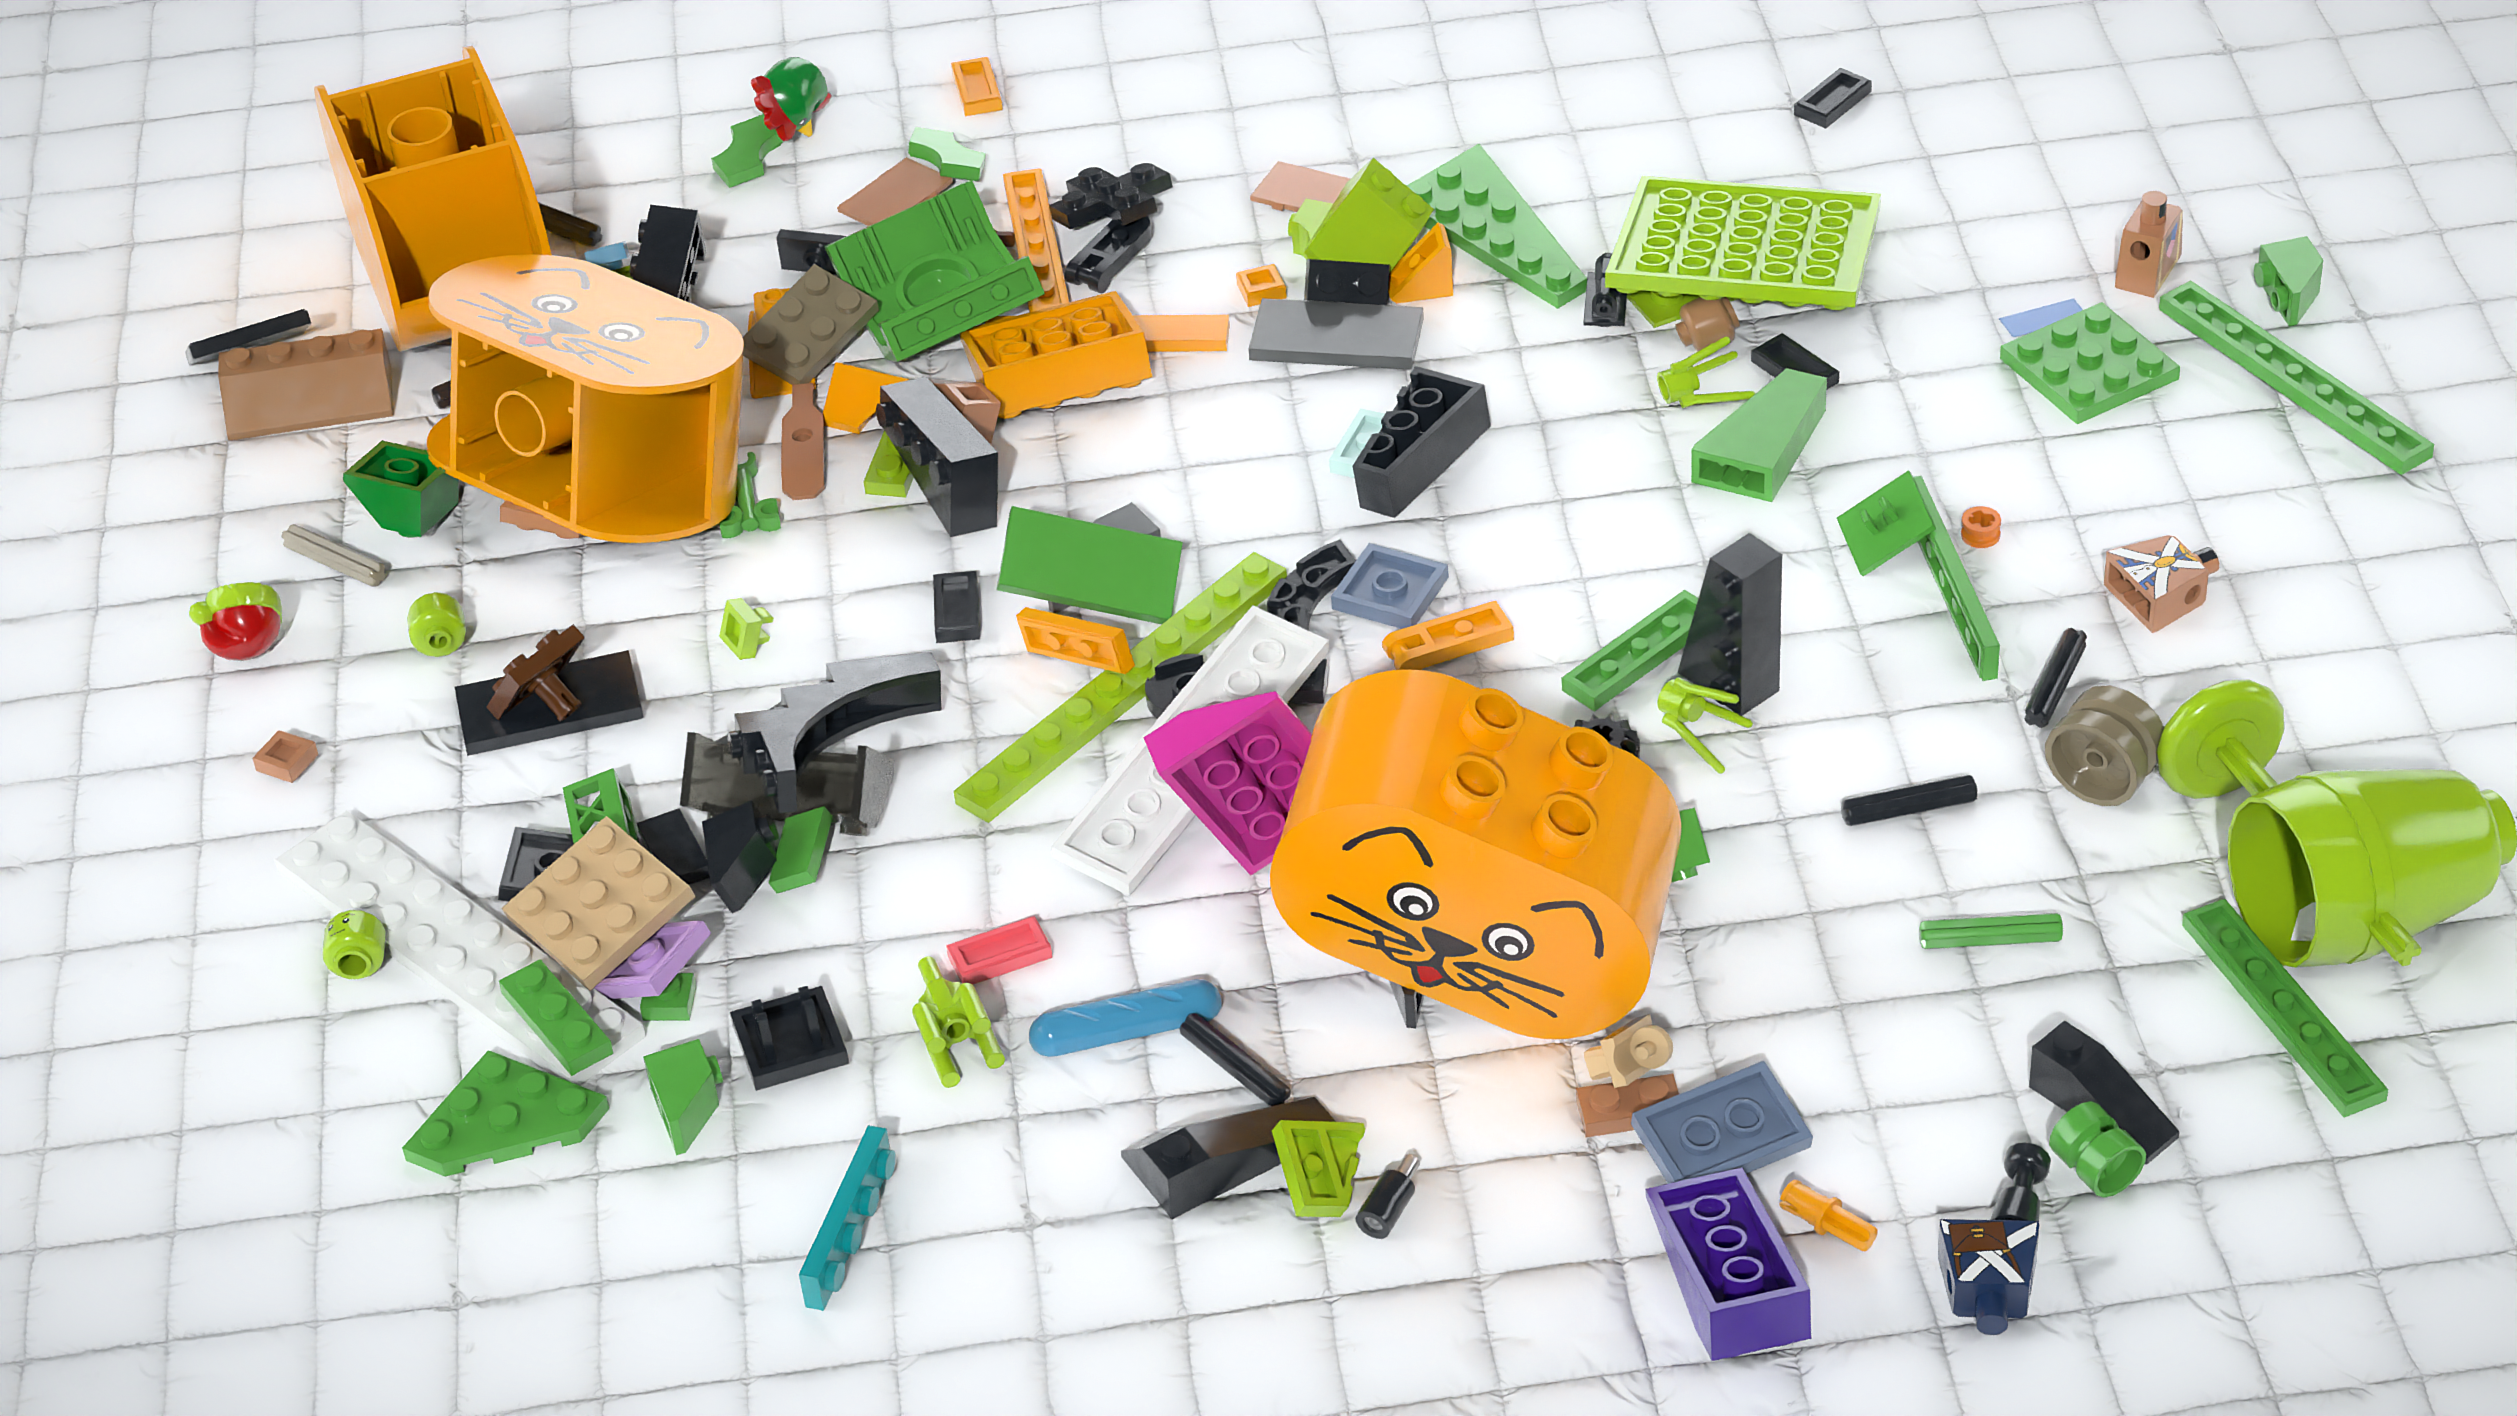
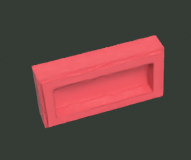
M1035 916L946 945L948 958L960 982L971 983L972 985L1053 958L1051 945Z

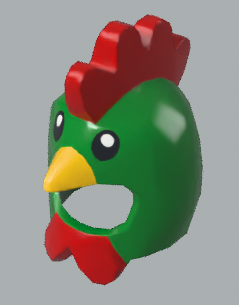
M789 57L774 64L764 76L761 75L751 79V86L756 92V97L754 98L755 106L764 115V124L769 130L776 129L782 141L792 139L796 130L807 137L812 136V113L823 109L832 97L831 93L827 92L825 77L817 66L809 60L800 57Z

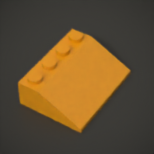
M1116 291L974 326L959 333L976 382L983 383L1001 402L998 417L1002 419L1016 417L1022 413V410L1034 407L1052 408L1061 404L1062 400L1077 396L1080 398L1095 397L1102 390L1116 386L1120 388L1134 387L1140 384L1141 380L1152 377L1144 331Z

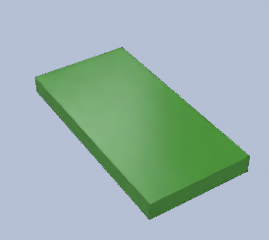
M1012 506L1009 512L996 590L1162 625L1172 616L1183 542Z

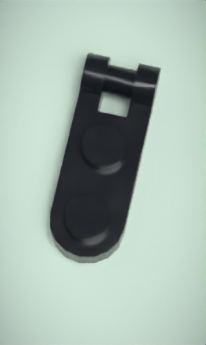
M1148 216L1124 226L1111 220L1070 260L1065 268V281L1074 285L1087 284L1090 290L1098 293L1106 292L1111 279L1151 239V223Z

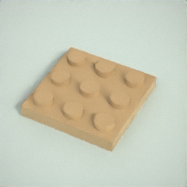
M606 816L501 909L513 924L584 987L591 991L696 896L688 884Z

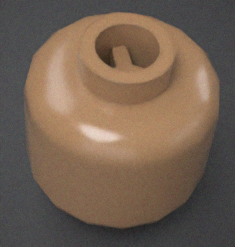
M1699 297L1684 304L1680 308L1682 322L1675 324L1684 347L1692 344L1696 351H1700L1726 336L1732 342L1735 338V329L1740 327L1737 315L1727 297L1718 300H1706Z

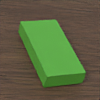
M825 806L785 819L776 852L777 861L772 867L768 882L776 894L816 882L833 818Z

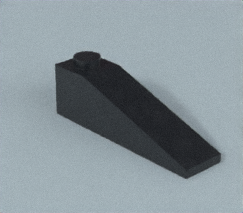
M1315 1097L1163 1129L1121 1150V1158L1170 1218L1174 1219L1280 1165V1158L1272 1134V1130L1280 1120L1336 1122V1120Z

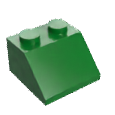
M382 440L343 473V482L382 529L398 532L403 537L421 538L458 504L459 479L446 474L445 470L441 467H435L429 460L427 450Z

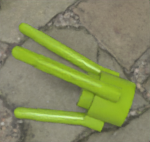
M1727 336L1723 337L1686 359L1670 364V369L1657 373L1658 386L1667 404L1679 401L1681 407L1686 408L1694 404L1747 400L1755 395L1754 391L1694 395V391L1700 388L1697 375L1736 359L1738 353L1731 351L1693 367L1692 365L1731 342L1730 338Z
M1680 677L1670 680L1662 688L1657 700L1658 709L1665 713L1662 723L1674 729L1717 773H1724L1725 767L1683 723L1697 721L1703 712L1706 711L1732 723L1751 728L1753 722L1750 719L1710 703L1703 698L1706 697L1736 704L1739 701V697L1725 691L1692 684Z

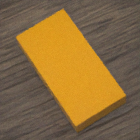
M988 57L951 63L952 75L965 116L1003 110L1001 96Z

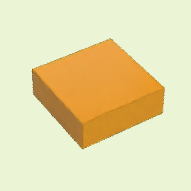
M1275 264L1236 273L1237 286L1248 307L1260 305L1262 298H1287L1286 286Z

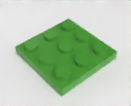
M2103 302L2003 344L2000 349V359L2076 424H2080L2179 380L2180 365Z

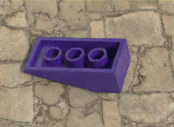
M1742 1167L1645 1189L1647 1202L1693 1325L1711 1361L1733 1358L1746 1353L1812 1339L1810 1288Z

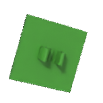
M1909 470L1836 518L1859 573L1863 577L1937 529L1915 479Z

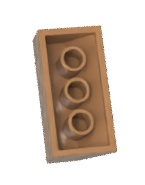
M382 328L373 330L363 329L353 333L316 336L306 340L275 342L266 346L235 348L230 351L219 352L218 378L229 441L393 416L392 371Z

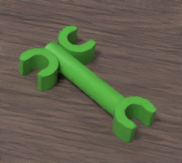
M753 452L747 453V462L738 464L736 491L739 507L734 505L731 513L719 523L722 538H734L744 530L750 532L755 531L757 528L768 532L781 529L777 500L775 498H767L759 501L757 504L755 503L752 478L757 475L758 467L756 456Z

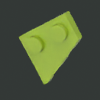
M1280 1120L1272 1130V1134L1296 1216L1341 1217L1350 1204L1353 1190L1351 1179L1357 1171L1359 1158L1356 1157L1358 1143L1365 1134L1364 1123Z

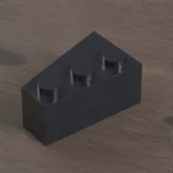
M650 204L647 220L641 219L639 224L638 242L641 245L639 253L632 254L630 277H633L635 281L689 303L690 297L687 296L689 285H696L698 279V272H693L695 261H704L706 256L698 210Z

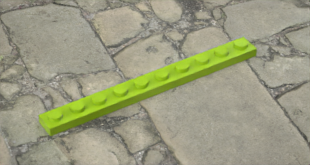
M1253 551L1134 646L1130 651L1135 666L1128 673L1121 674L1109 670H1104L957 787L954 790L955 804L985 822H991L1146 696V680L1148 678L1150 681L1155 675V667L1166 659L1178 655L1200 653L1241 620L1252 606L1257 607L1267 599L1279 579L1287 577V568Z

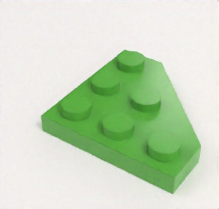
M488 1050L406 1142L402 1150L407 1162L446 1177L465 1172L463 1165L492 1158L493 1163L497 1164L533 1155V1147L561 1141L562 1147L580 1143L607 1113L609 1105L605 1095Z

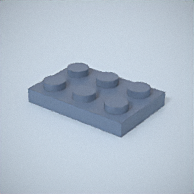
M1765 1061L1632 1113L1631 1119L1632 1127L1668 1184L1741 1167L1747 1174L1810 1148L1813 1140L1810 1130Z

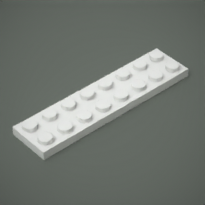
M1252 606L1143 737L1184 711L1276 691L1287 704L1328 654L1329 640L1258 607ZM1143 737L1051 846L1053 859L1129 896L1195 817L1191 809L1158 774Z

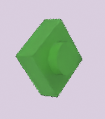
M678 973L659 996L642 997L640 1004L642 1020L690 1021L696 990L694 973Z

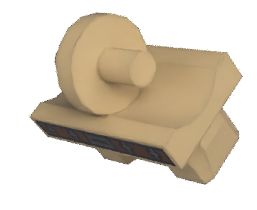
M1650 1014L1634 1018L1600 1040L1601 1046L1591 1047L1586 1050L1584 1058L1592 1080L1611 1077L1614 1088L1627 1086L1649 1070L1666 1064L1672 1057L1673 1042L1663 1028L1652 1025Z

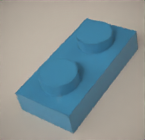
M626 241L589 250L584 253L587 262L594 263L611 271L622 268L624 266L622 259L630 256Z

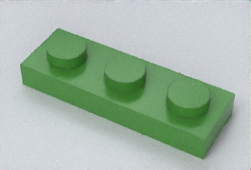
M541 959L499 980L502 995L571 1076L614 1054L611 1040Z

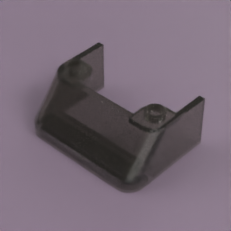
M687 732L680 806L706 814L707 819L752 800L762 816L769 814L773 821L785 822V819L825 806L832 815L830 826H840V834L867 836V828H877L894 778L895 760L863 745H858L857 754L821 752L809 762L798 778L796 786L797 811L778 813L773 798L765 797L762 776L757 777L756 773L744 775L738 758L731 759L728 744H721L695 732Z

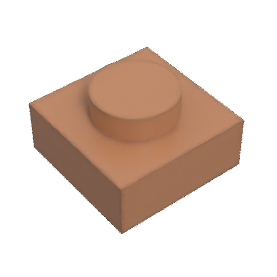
M278 730L252 759L257 772L293 783L318 756V751L314 741Z

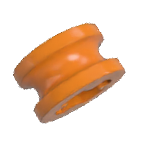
M1977 506L1963 513L1961 537L1967 545L1975 548H1988L1999 542L2001 537V516L1996 510L1990 507Z

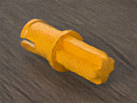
M1797 1179L1792 1180L1782 1192L1780 1197L1782 1201L1779 1203L1780 1208L1807 1221L1814 1226L1817 1234L1824 1235L1826 1232H1829L1861 1251H1868L1871 1248L1878 1234L1877 1228L1843 1209L1842 1201L1839 1198H1828L1821 1195Z

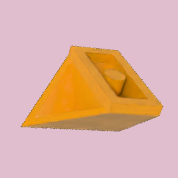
M1438 222L1398 261L1389 273L1388 292L1390 299L1396 304L1453 296L1452 254L1443 224Z
M835 362L823 410L824 426L859 434L876 413V405L880 403V386L908 381L909 379Z

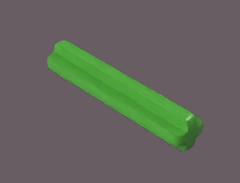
M2058 913L1924 920L1919 925V940L1921 947L1924 949L2059 942L2063 936L2062 918Z

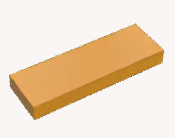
M1025 607L1016 615L1028 652L1121 674L1128 673L1135 666L1124 630L1121 628Z

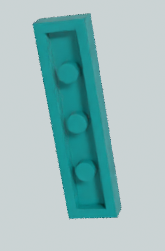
M867 1126L799 1272L806 1308L824 1311L832 1293L838 1292L841 1289L845 1275V1264L850 1254H856L860 1247L862 1227L867 1216L872 1217L876 1212L879 1190L884 1179L889 1180L891 1178L896 1163L895 1151L890 1150L887 1128Z

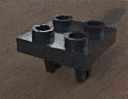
M808 986L799 987L798 993L763 1003L761 999L751 1001V1006L730 1012L732 1026L756 1091L849 1064L847 1049L823 986L808 989Z

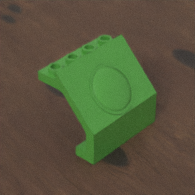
M972 180L824 246L838 278L878 301L879 311L870 319L865 327L886 360L899 362L1045 294L1029 256L1014 260L995 232Z

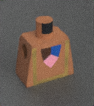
M2160 191L2144 193L2142 201L2125 225L2122 232L2115 288L2151 298L2156 296L2182 255L2183 210L2179 206L2168 204L2167 196ZM2150 250L2149 257L2145 258V254Z

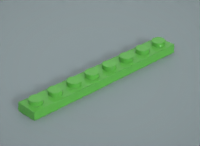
M2190 280L2160 296V311L2400 475L2433 458L2434 443Z

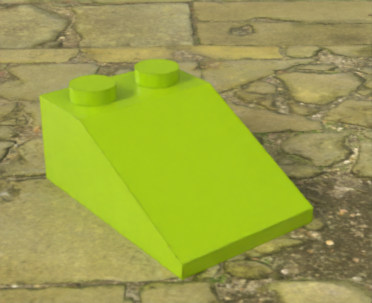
M1373 157L1345 184L1303 253L1310 259L1389 264L1390 273L1419 235L1434 209Z

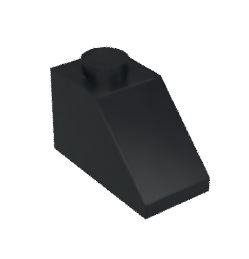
M752 800L702 821L710 883L732 914L741 910L777 861L774 841L779 839L776 825L769 814L762 816Z

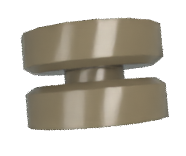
M2110 685L2093 686L2077 698L2067 715L2061 718L2050 732L2045 742L2046 761L2053 776L2065 789L2083 801L2099 806H2119L2132 798L2142 785L2145 777L2158 764L2157 746L2164 726L2155 711L2144 700L2130 691Z

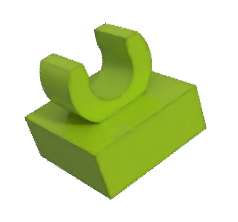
M742 598L728 599L725 604L719 637L739 660L755 658L757 646L769 642L770 636L761 628L762 624L772 623L774 617L763 607L751 609Z

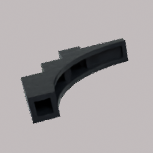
M932 652L826 663V680H821L819 684L780 688L781 705L774 706V709L734 714L735 731H728V748L731 759L738 758L744 775L756 773L757 777L762 776L765 797L773 798L778 813L796 812V786L798 778L809 762L824 749L850 734L879 723L911 715L942 711L941 670Z

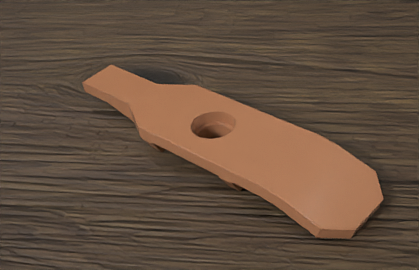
M813 383L792 385V407L782 418V492L792 500L813 499L825 489L824 417L814 406Z

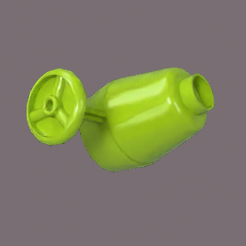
M2250 679L2226 680L2200 690L2183 703L2164 726L2157 746L2159 774L2171 790L2192 799L2218 797L2240 789L2243 786L2252 795L2235 809L2228 830L2230 877L2233 893L2243 920L2282 966L2298 968L2338 965L2342 963L2352 964L2368 960L2384 951H2387L2401 966L2410 965L2412 957L2421 954V947L2413 937L2468 909L2488 896L2495 887L2500 875L2501 865L2508 864L2515 856L2517 830L2513 815L2505 800L2493 790L2486 789L2480 791L2474 782L2458 771L2442 769L2313 771L2297 775L2294 779L2277 784L2264 768L2277 753L2284 734V708L2269 687ZM2316 902L2315 934L2312 941L2291 940L2299 910Z

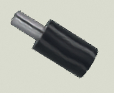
M1412 1154L1405 1155L1397 1170H1386L1382 1173L1355 1217L1356 1224L1363 1233L1376 1239H1384L1389 1235L1415 1193V1185L1411 1178L1420 1165V1161L1417 1160L1416 1156Z

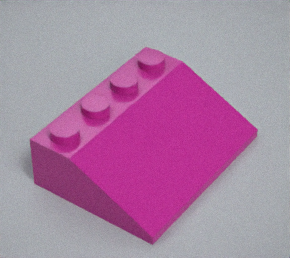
M1276 691L1184 711L1143 737L1161 778L1250 876L1272 862L1312 737L1310 730Z

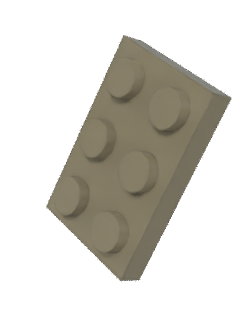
M814 264L742 337L744 341L743 356L791 385L809 383L879 311L878 301Z

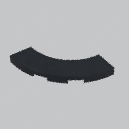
M1339 539L1300 559L1296 563V569L1285 579H1279L1267 600L1266 612L1310 631L1309 623L1314 609L1324 596L1341 583L1356 561L1343 542Z

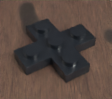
M1152 163L1137 164L1130 169L1129 173L1119 177L1100 167H1089L1081 170L1077 177L1065 181L1068 193L1062 196V200L1050 204L1049 208L1052 219L1070 230L1102 216H1107L1124 226L1158 212L1153 195L1173 188L1169 172Z

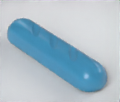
M1193 979L1047 1012L1033 1021L1029 1029V1043L1038 1054L1054 1057L1179 1029L1180 1025L1185 1022L1186 1017L1191 1013L1198 1014L1206 1021L1215 1018L1222 1007L1221 994L1216 986L1209 981Z

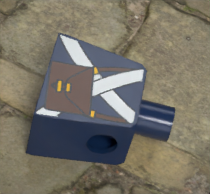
M1940 1219L1938 1261L1953 1314L1958 1317H1976V1327L1978 1331L1985 1335H1999L2005 1332L2008 1328V1318H2023L2027 1316L2037 1262L2039 1221Z

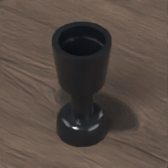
M2024 1142L2016 1143L2006 1151L2004 1169L2008 1177L2013 1180V1184L2004 1189L1999 1195L1990 1220L2039 1221L2040 1200L2032 1189L2033 1185L2042 1182L2047 1177L2051 1164L2048 1152L2042 1147Z

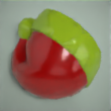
M254 582L233 583L210 590L206 595L205 601L196 602L190 606L189 617L195 624L199 625L202 642L212 653L227 660L245 661L254 659L266 652L278 637L282 623L281 599L278 593L269 585Z

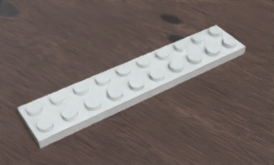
M347 810L275 858L278 872L335 915L348 910H362L373 914L381 921L385 928L386 953L551 1075L580 1086L646 1037L643 1024L594 988L589 991L550 956ZM539 959L542 960L611 1040L614 1054L573 1076L568 1073L501 993L499 980Z

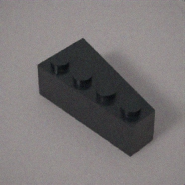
M1415 366L1410 373V384L1408 387L1402 386L1396 396L1397 404L1393 411H1386L1381 419L1382 428L1380 432L1371 435L1352 466L1360 508L1395 518L1491 427L1484 384Z
M927 377L880 386V403L876 405L878 423L885 430L949 536L954 537L997 527L998 452Z
M1748 533L1709 559L1677 672L1693 684L1737 695L1739 701L1736 704L1715 701L1725 705L1740 716H1743L1780 691L1782 554L1751 533Z

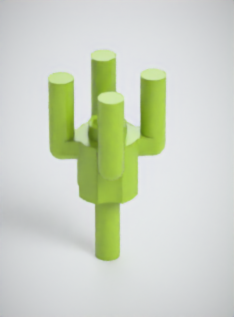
M926 956L920 959L918 969L925 982L926 990L918 999V1003L913 1006L912 1014L942 1085L946 1088H951L960 1082V1076L949 1053V1049L952 1044L962 1042L968 1037L976 1040L989 1068L997 1069L1001 1067L1005 1062V1057L975 987L971 983L961 984L960 982L946 980L942 976L938 964L933 957Z

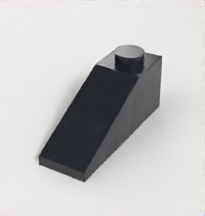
M2064 1020L2032 1046L2029 1088L2066 1112L2085 1102L2092 1101L2099 1104L2116 1121L2120 1129L2125 1130L2143 1147L2146 1152V1165L2179 1138V1130L2105 1046Z

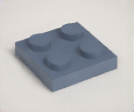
M1368 543L1331 595L1332 609L1400 629L1416 625L1449 578L1448 564Z

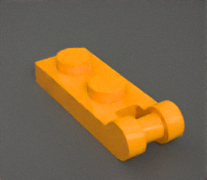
M1495 600L1391 632L1383 639L1382 648L1386 655L1394 660L1396 670H1422L1438 663L1513 641L1514 627Z

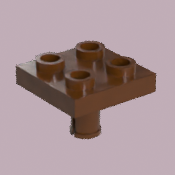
M574 624L561 634L555 629L537 643L535 647L538 651L526 658L524 654H520L503 669L505 675L492 687L495 694L487 705V709L499 720L536 693L557 716L560 722L567 718L566 715H572L581 706L582 702L571 693L557 676L564 671L585 638Z

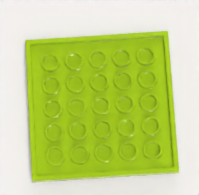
M1641 176L1605 272V288H1616L1617 291L1622 293H1636L1640 290L1655 291L1666 297L1692 294L1699 295V297L1706 300L1730 297L1740 298L1746 303H1761L1764 300L1779 301L1791 307L1816 304L1824 305L1825 308L1831 310H1843L1847 307L1855 308L1880 212L1881 194Z

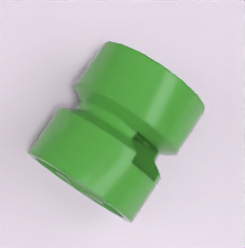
M2092 1101L2081 1103L2069 1110L2054 1126L2050 1135L2049 1146L2051 1150L2070 1169L2076 1167L2078 1177L2097 1196L2103 1198L2114 1196L2133 1183L2141 1173L2146 1161V1152L2143 1147L2125 1130L2120 1129L2116 1121L2099 1104Z

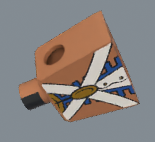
M2166 535L2107 551L2104 586L2151 633H2154L2203 605L2206 600L2208 576L2219 570V560L2214 550L2210 547H2205L2192 553L2175 536Z

